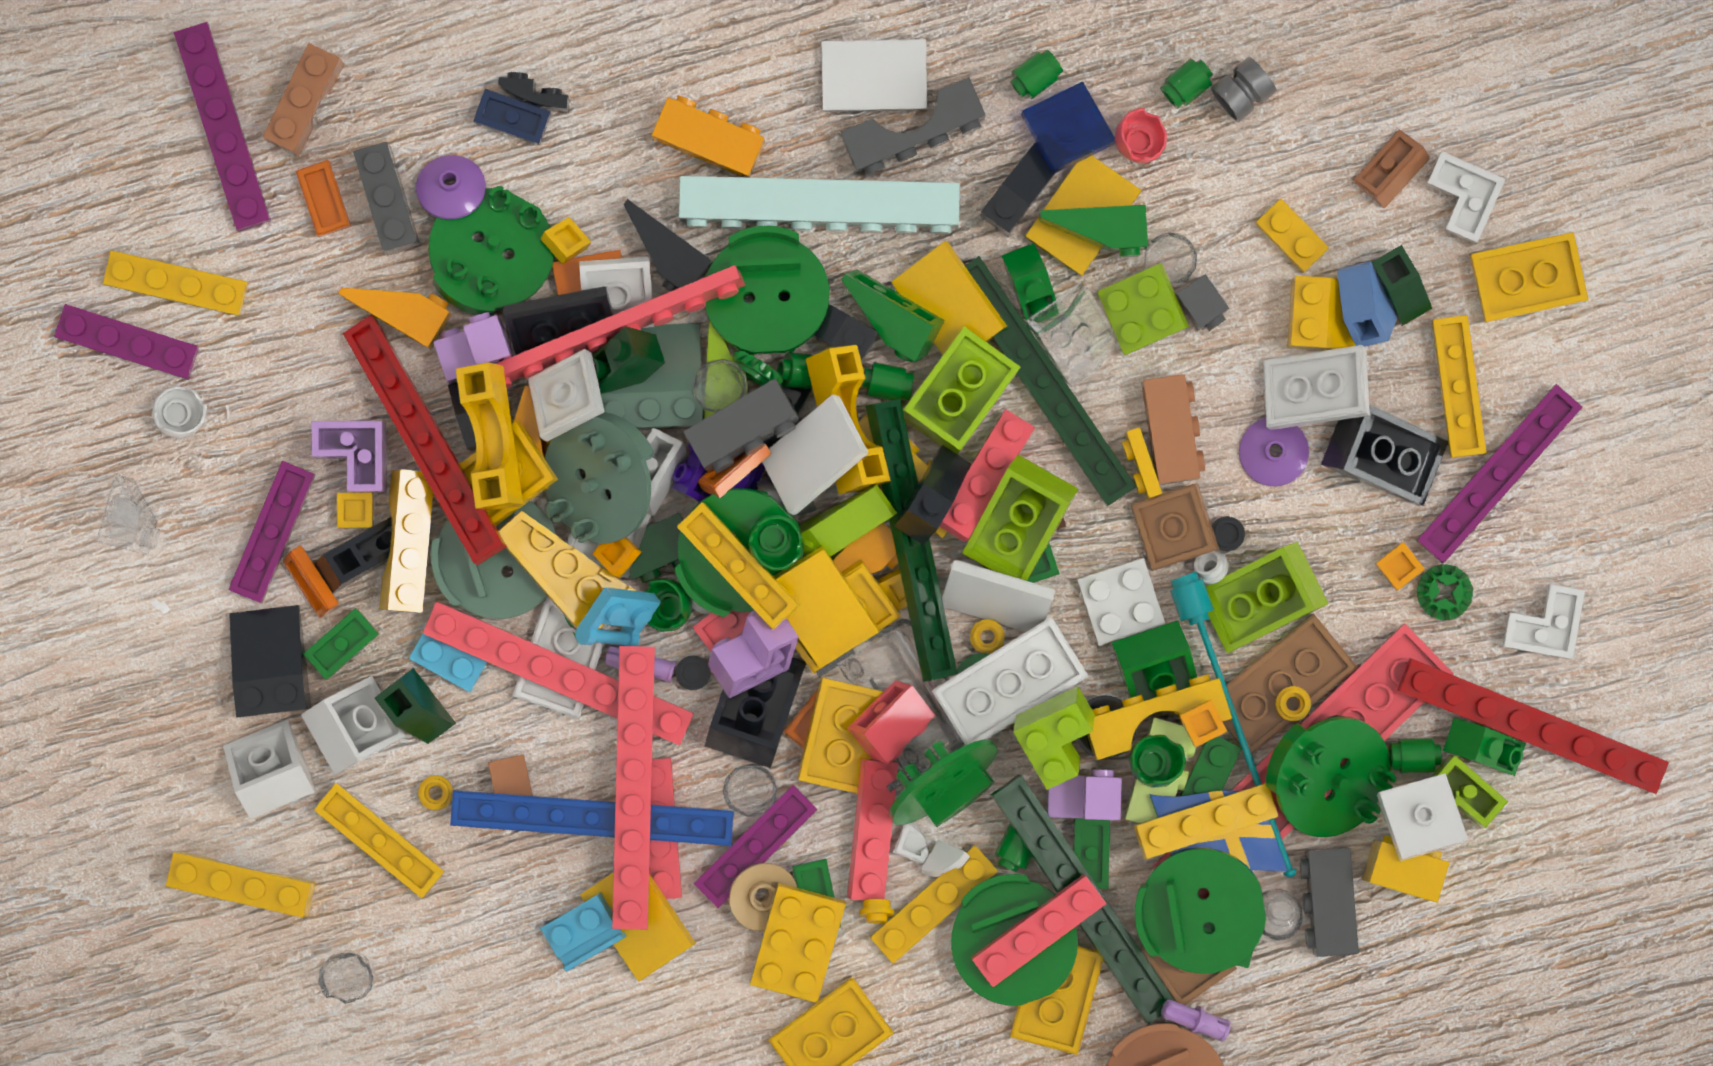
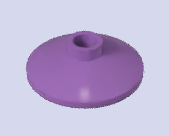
M446 155L432 160L421 170L416 182V193L421 206L429 214L446 220L460 219L473 213L482 203L486 192V182L481 169L468 158L457 155ZM445 180H456V182L453 185L444 184Z
M1263 418L1253 423L1244 433L1239 446V457L1243 469L1254 481L1266 486H1282L1294 481L1303 472L1309 458V446L1303 431L1298 426L1270 430L1266 427V418ZM1273 444L1279 445L1282 450L1281 455L1277 458L1269 454V448Z

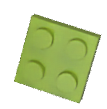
M1162 263L1097 291L1124 355L1133 353L1189 328Z

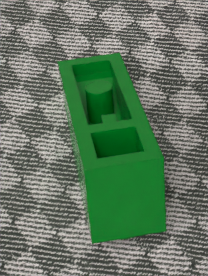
M1146 205L1040 210V222L1107 251L1119 252V257L1140 256V250L1148 248Z
M858 269L844 274L842 282L884 343L895 350L896 356L908 362H916L928 355L945 320Z

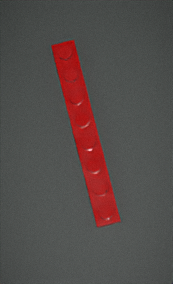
M371 314L343 332L349 346L472 562L478 566L506 548L507 546L488 512L476 509L472 484L376 317Z
M1412 658L1408 661L1397 689L1399 692L1653 794H1657L1669 764L1668 761Z

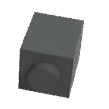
M1206 274L1176 294L1180 306L1198 331L1205 326L1208 331H1211L1226 320L1223 314L1229 307Z

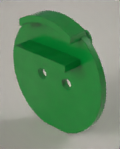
M502 186L486 188L485 196L480 206L466 217L454 220L436 218L429 237L428 250L430 264L434 273V287L450 304L472 315L489 312L491 317L495 315L497 310L503 309V306L525 302L543 286L553 265L554 254L540 239L543 233L550 228L540 208L511 193L509 190H503L504 187ZM475 233H481L484 236V240L475 242L472 236ZM511 250L514 253V257L512 259H505L503 252Z
M755 226L729 236V246L715 258L706 277L735 265L741 272L745 286L738 288L739 292L732 297L726 299L716 297L706 301L705 310L710 323L726 342L748 354L756 355L795 351L796 348L814 336L827 314L830 290L828 278L821 262L810 249L799 242V234L783 227ZM787 292L790 298L788 301H781L778 297L779 294ZM746 294H752L755 300L752 303H747L743 298Z
M731 488L721 498L715 494L707 496L690 511L691 513L699 504L704 502L729 530L736 534V537L748 550L751 528L764 516L777 514L791 519L799 529L798 521L788 514L766 491ZM680 531L678 539L679 562L675 567V573L681 586L692 600L707 611L722 617H726L731 611H753L754 609ZM802 538L801 548H800V555H801V556H800V558H799L798 560H800V559H802V558L804 557V543H803V538ZM766 568V569L772 574V576H774V575H776L777 573H779V572L782 571V570H774V571H773V570H770V569Z
M1340 716L1322 720L1308 729L1297 723L1293 725L1281 738L1273 751L1267 768L1266 787L1276 793L1279 808L1285 819L1293 827L1310 836L1332 837L1348 832L1362 822L1368 824L1375 822L1378 817L1372 814V812L1374 811L1377 814L1381 812L1380 806L1377 804L1379 801L1377 794L1381 791L1392 789L1393 786L1388 783V780L1395 783L1396 777L1390 771L1388 749L1380 734L1364 721L1353 717ZM1347 758L1346 764L1340 767L1341 760ZM1331 789V795L1325 798V793Z
M989 739L979 740L965 745L952 753H949L942 741L932 745L940 758L937 759L931 749L928 748L924 753L925 758L932 764L928 770L921 774L916 768L917 766L912 763L904 767L912 781H909L902 770L896 775V778L905 789L890 808L889 817L896 825H905L929 816L934 825L938 827L963 811L995 782L986 771L997 755L995 744Z
M1192 848L1169 856L1152 871L1146 883L1140 885L1136 897V929L1148 954L1151 957L1160 956L1170 965L1191 973H1217L1236 966L1255 949L1265 928L1266 912L1259 880L1241 860L1217 849ZM1206 888L1209 891V896L1207 898L1199 897L1198 890ZM1207 922H1211L1215 926V930L1211 933L1206 932L1203 928V925Z
M1000 875L976 885L962 898L963 906L956 916L952 929V956L962 979L979 996L1005 1006H1022L1053 994L1068 978L1077 956L1078 936L1075 927L994 987L990 985L972 961L971 956L1056 895L1048 888L1029 881L1027 875Z

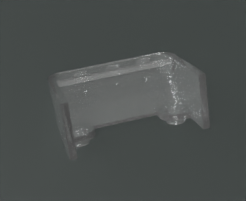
M908 619L897 621L816 671L820 678L839 666L843 676L855 685H862L869 681L873 689L885 691L897 680L912 685L935 716L928 723L926 730L914 737L904 747L903 753L897 758L899 766L903 769L909 780L912 778L904 769L907 765L914 763L920 773H923L932 766L930 761L924 756L928 748L931 749L937 759L940 758L932 747L935 743L942 741L949 753L965 745L932 692L933 689L948 681L949 677L923 682L912 626ZM896 779L886 787L891 792L901 786L902 783Z

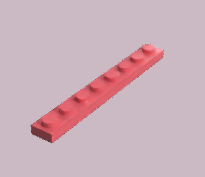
M735 265L496 364L504 367L506 388L508 389L512 386V381L522 377L527 379L541 372L544 368L556 364L583 349L589 350V352H597L625 326L638 330L653 323L654 326H660L674 319L673 315L685 310L690 313L704 308L706 301L719 297V299L732 297L739 292L738 288L745 286L743 277Z
M436 601L422 634L618 719L619 680ZM654 696L653 734L680 746L694 713Z
M619 646L612 929L648 930L655 647Z

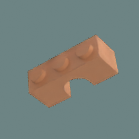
M308 43L262 137L267 142L299 157L314 128L313 119L325 95H330L345 63L339 57Z

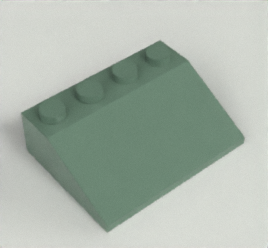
M700 323L666 324L641 328V331L656 334L665 364L643 383L601 394L604 411L626 419L639 431L652 430L653 428L657 430L685 429L704 420Z

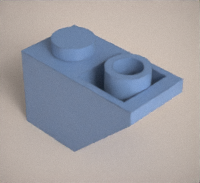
M1371 261L1339 268L1337 273L1343 320L1355 345H1363L1365 347L1389 341L1397 315Z

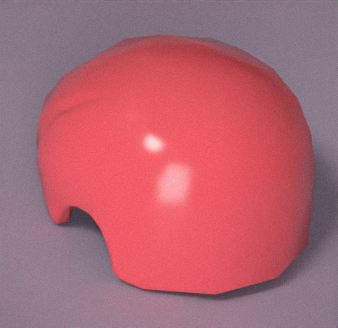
M1138 108L1128 112L1121 119L1116 127L1114 140L1117 149L1125 158L1135 163L1146 164L1159 158L1164 151L1167 143V132L1158 115L1146 112L1145 108Z

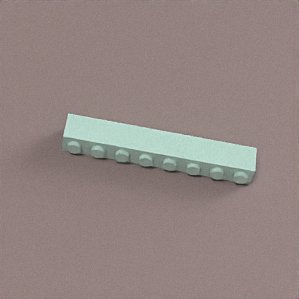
M680 176L679 219L680 222H687L686 227L707 228V222L721 223V228L742 229V223H756V226L791 224V230L810 231L812 230V225H826V231L833 232L847 231V226H861V232L870 233L882 232V227H896V233H917V228H931L932 234H951L952 228L958 229L960 183Z

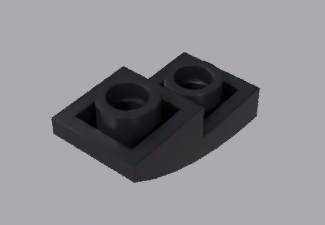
M508 72L507 78L499 77L498 84L500 88L510 96L545 110L569 113L570 99L568 95L562 94V89L541 88V93H536V83L534 79H528L527 73Z

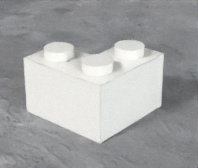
M655 428L651 430L646 438L654 450L652 458L646 460L651 478V500L647 513L652 516L655 515L675 482L673 480L675 468L680 463H685L688 458L682 441ZM606 489L605 492L611 495V492Z

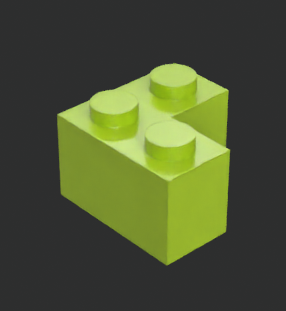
M1079 686L1021 712L1015 718L1013 733L1047 790L1078 776L1081 758L1074 748L1072 741L1093 732L1095 714Z
M1449 755L1431 775V777L1446 773L1457 808L1479 827L1486 828L1509 802L1455 755Z

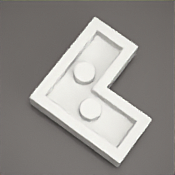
M1441 151L1426 185L1458 198L1444 230L1477 244L1506 179Z
M1548 584L1543 618L1509 612L1502 647L1573 659L1585 590Z

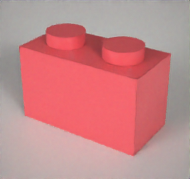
M895 680L847 729L870 758L888 764L903 753L904 747L914 737L926 730L928 723L935 714L912 685Z

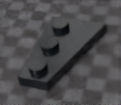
M606 286L503 306L504 319L516 355L614 315Z

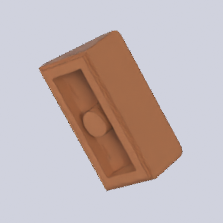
M1399 129L1353 181L1377 204L1385 208L1428 162L1430 156L1421 144Z
M524 755L488 762L494 793L533 796Z

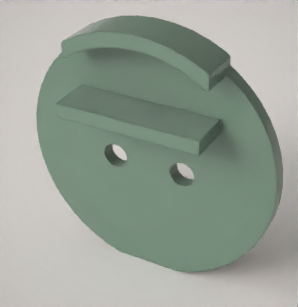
M604 412L553 438L546 451L545 460L558 480L548 487L549 489L545 490L549 500L545 508L547 517L549 519L554 517L553 522L561 521L571 529L573 538H579V543L586 541L602 544L612 543L631 535L642 524L651 500V478L646 460L652 458L654 450L645 436L626 419ZM580 469L585 471V479L581 477ZM606 489L611 492V499L606 496Z
M530 501L496 526L497 530H499L519 511H523L556 534L552 521L542 509ZM447 519L442 527L439 537L432 541L431 565L434 578L443 595L454 606H461L467 611L485 618L506 619L529 612L547 597L506 548L480 565L474 564L449 519ZM511 566L513 575L507 578L504 577L502 574L503 567Z

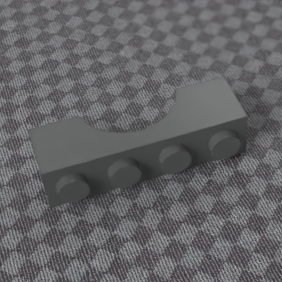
M970 77L937 90L936 109L930 120L917 130L905 133L893 132L884 128L872 118L841 131V138L857 174L865 171L866 176L885 169L884 163L897 158L898 162H903L916 156V149L929 144L932 149L950 141L948 135L960 130L962 135L981 128L980 122L985 120L986 114Z

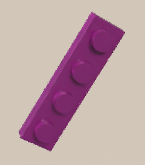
M67 304L64 305L54 335L55 338L187 380L190 378L199 350V346Z
M285 461L281 462L228 590L263 603L316 474Z
M792 785L693 884L719 908L729 898L731 885L739 873L751 865L764 863L818 809Z

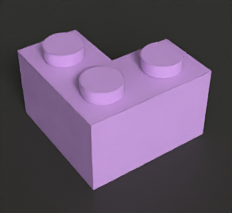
M489 312L476 315L469 319L471 324L463 326V332L460 331V328L450 329L439 334L441 339L433 341L446 381L449 384L457 382L456 368L488 362L496 364L514 356L504 325L497 315L490 317Z
M311 421L312 457L316 459H347V492L387 493L385 422Z
M753 610L746 618L742 635L732 640L730 638L722 639L713 646L708 667L727 696L731 698L789 670L799 636L787 618L775 630H772L759 614Z
M1091 769V776L1078 775L1047 790V813L1050 817L1121 820L1122 778L1114 777V770Z

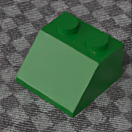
M1178 620L1112 642L1117 664L1129 698L1142 695L1144 701L1157 697L1155 690L1175 684L1177 691L1191 687L1189 680L1197 678L1191 650Z

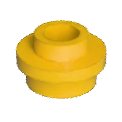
M991 619L978 621L970 632L971 644L980 653L992 654L1002 647L1005 640L1002 626ZM984 630H991L994 633V640L992 642L984 643L981 640L980 635Z
M1296 686L1286 687L1277 695L1275 702L1276 710L1285 720L1299 721L1309 713L1311 700L1304 689ZM1290 697H1295L1299 701V707L1294 711L1289 710L1286 705Z
M433 775L421 782L418 789V797L424 807L430 810H441L452 801L453 787L445 777ZM433 786H438L442 789V796L438 800L430 796V789Z
M868 899L863 901V908L859 910V916L865 917L866 923L884 924L887 923L888 917L894 916V909L891 908L890 900Z

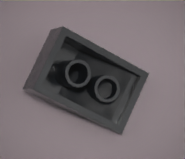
M1369 405L1370 416L1338 420L1321 465L1397 497L1424 506L1448 441Z
M300 605L229 613L232 684L236 718L310 709L311 699L306 657L303 655L305 648Z
M792 657L789 670L731 698L727 696L723 689L704 746L771 768L806 662Z

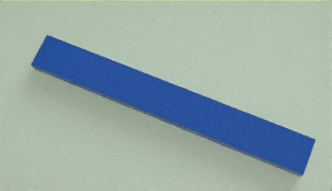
M453 790L450 826L615 838L616 802ZM651 805L650 840L731 846L734 811Z

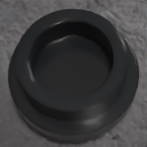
M1225 516L1217 519L1212 524L1219 550L1233 551L1243 543L1245 530L1238 519Z
M687 656L676 667V679L687 690H699L710 679L711 671L708 663L699 656Z

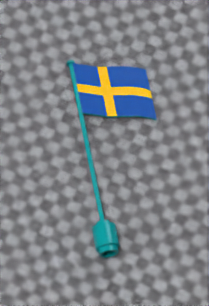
M1197 571L1171 580L1173 589L1170 590L1179 618L1181 622L1188 619L1190 626L1194 624L1198 626L1216 679L1220 678L1232 716L1231 720L1255 786L1261 785L1259 774L1203 622L1210 619L1208 612L1214 610L1203 579L1199 580ZM1221 790L1181 797L1149 795L1157 818L1239 791ZM1274 818L1170 852L1173 855L1192 848H1212L1235 856L1251 870L1286 871L1283 874L1289 878L1296 874V868L1292 869Z

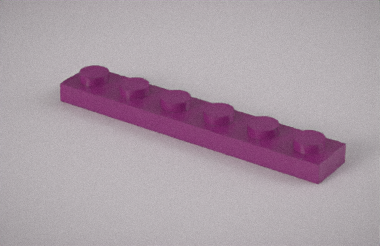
M204 22L174 32L176 42L236 230L239 232L270 222L269 211L209 23Z
M1555 384L1416 541L1443 564L1583 407L1559 385Z

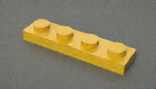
M110 250L103 285L240 316L248 282Z
M1468 315L1433 319L1431 322L1450 458L1486 454Z
M704 502L699 504L677 526L772 630H775L800 606L764 566L757 563L750 551Z
M338 782L334 784L314 809V811L422 899L445 872L444 869Z
M1266 783L1134 825V829L1144 859H1149L1279 816L1271 791L1266 787Z
M976 845L966 852L970 857L962 867L942 873L941 876L937 877L870 936L871 940L893 964L960 906L962 898L972 888L990 879L998 872Z

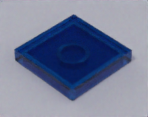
M1083 81L1023 110L1021 113L1024 122L1054 174L1115 144L1113 133Z

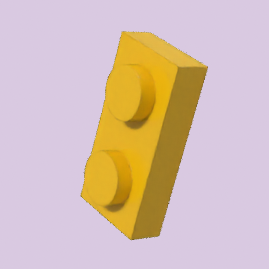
M1282 198L1255 223L1302 273L1329 249Z
M1140 427L1127 431L1125 433L1126 440L1121 441L1127 461L1134 460L1138 473L1132 476L1137 486L1138 494L1145 493L1146 499L1161 495L1162 491Z

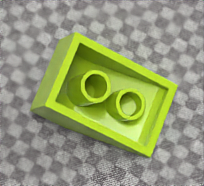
M964 326L904 408L905 421L939 446L943 445L958 455L1021 367Z
M1017 455L1007 468L962 554L992 571L1027 581L1079 489L1024 457Z
M1298 541L1283 546L1234 571L1215 584L1206 586L1214 610L1208 612V615L1227 654L1329 604Z

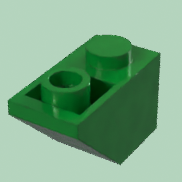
M1032 243L1001 255L1009 281L1028 328L1033 330L1061 319L1062 316L1046 266L1035 244Z
M1454 718L1443 751L1515 776L1518 766L1522 761L1526 743L1487 727Z

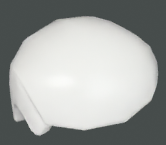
M175 386L164 389L155 399L152 418L157 428L164 435L182 439L193 436L202 428L206 418L207 407L195 390Z

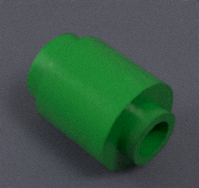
M1047 49L1043 53H1035L1011 71L1014 78L1010 83L1021 98L1027 95L1030 99H1033L1059 80L1058 75L1063 72V69L1054 55Z
M1190 58L1164 79L1165 84L1160 89L1167 100L1178 109L1182 105H1189L1212 86L1209 78L1213 76V73L1201 59L1195 62Z
M788 352L784 359L779 360L777 372L783 379L782 384L784 387L813 390L806 359L813 355Z
M873 362L872 368L865 367V380L861 384V388L867 389V396L889 401L896 399L909 401L914 380L913 373L906 372V368Z
M1433 737L1398 739V742H1390L1389 757L1391 770H1399L1400 774L1435 772V765H1441L1440 744H1434Z
M1009 824L995 854L1000 856L998 864L1017 873L1019 867L1026 870L1032 855Z

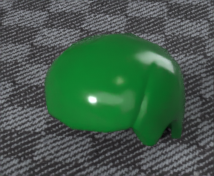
M778 514L764 516L751 528L748 540L749 551L758 564L773 571L784 570L800 558L802 536L791 519Z
M657 579L650 581L649 587L645 592L654 593L661 603L653 613L648 625L660 632L680 629L688 621L692 613V598L676 580Z
M1150 735L1143 737L1133 746L1129 762L1133 776L1139 782L1151 788L1169 786L1182 775L1186 758L1181 744L1171 741L1166 735Z

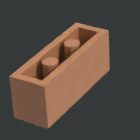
M1185 374L1143 380L1141 386L1154 470L1159 485L1200 479V472L1205 471V460L1203 451H1197L1195 437L1200 436L1198 417L1191 416L1189 403L1195 402L1192 381L1186 382Z

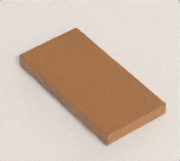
M1314 613L1226 684L1251 755L1292 722L1282 718L1276 710L1275 702L1281 690L1290 686L1304 689L1310 697L1312 706L1358 668ZM1290 697L1286 705L1289 710L1294 711L1299 707V701L1295 697ZM1232 720L1222 721L1227 730L1240 744Z

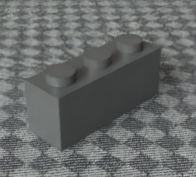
M386 141L353 151L383 252L389 256L421 246L391 146Z
M775 378L683 432L704 469L709 473L713 470L719 473L734 464L733 459L744 452L746 455H751L765 446L763 441L775 434L779 438L793 431L796 428L794 423L798 422L800 418L782 386Z
M1351 848L1305 850V858H1300L1301 879H1307L1308 893H1303L1302 896L1304 914H1310L1311 928L1305 929L1307 949H1313V955L1316 957L1359 954Z

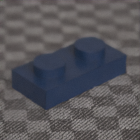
M484 89L473 122L540 146L551 111Z

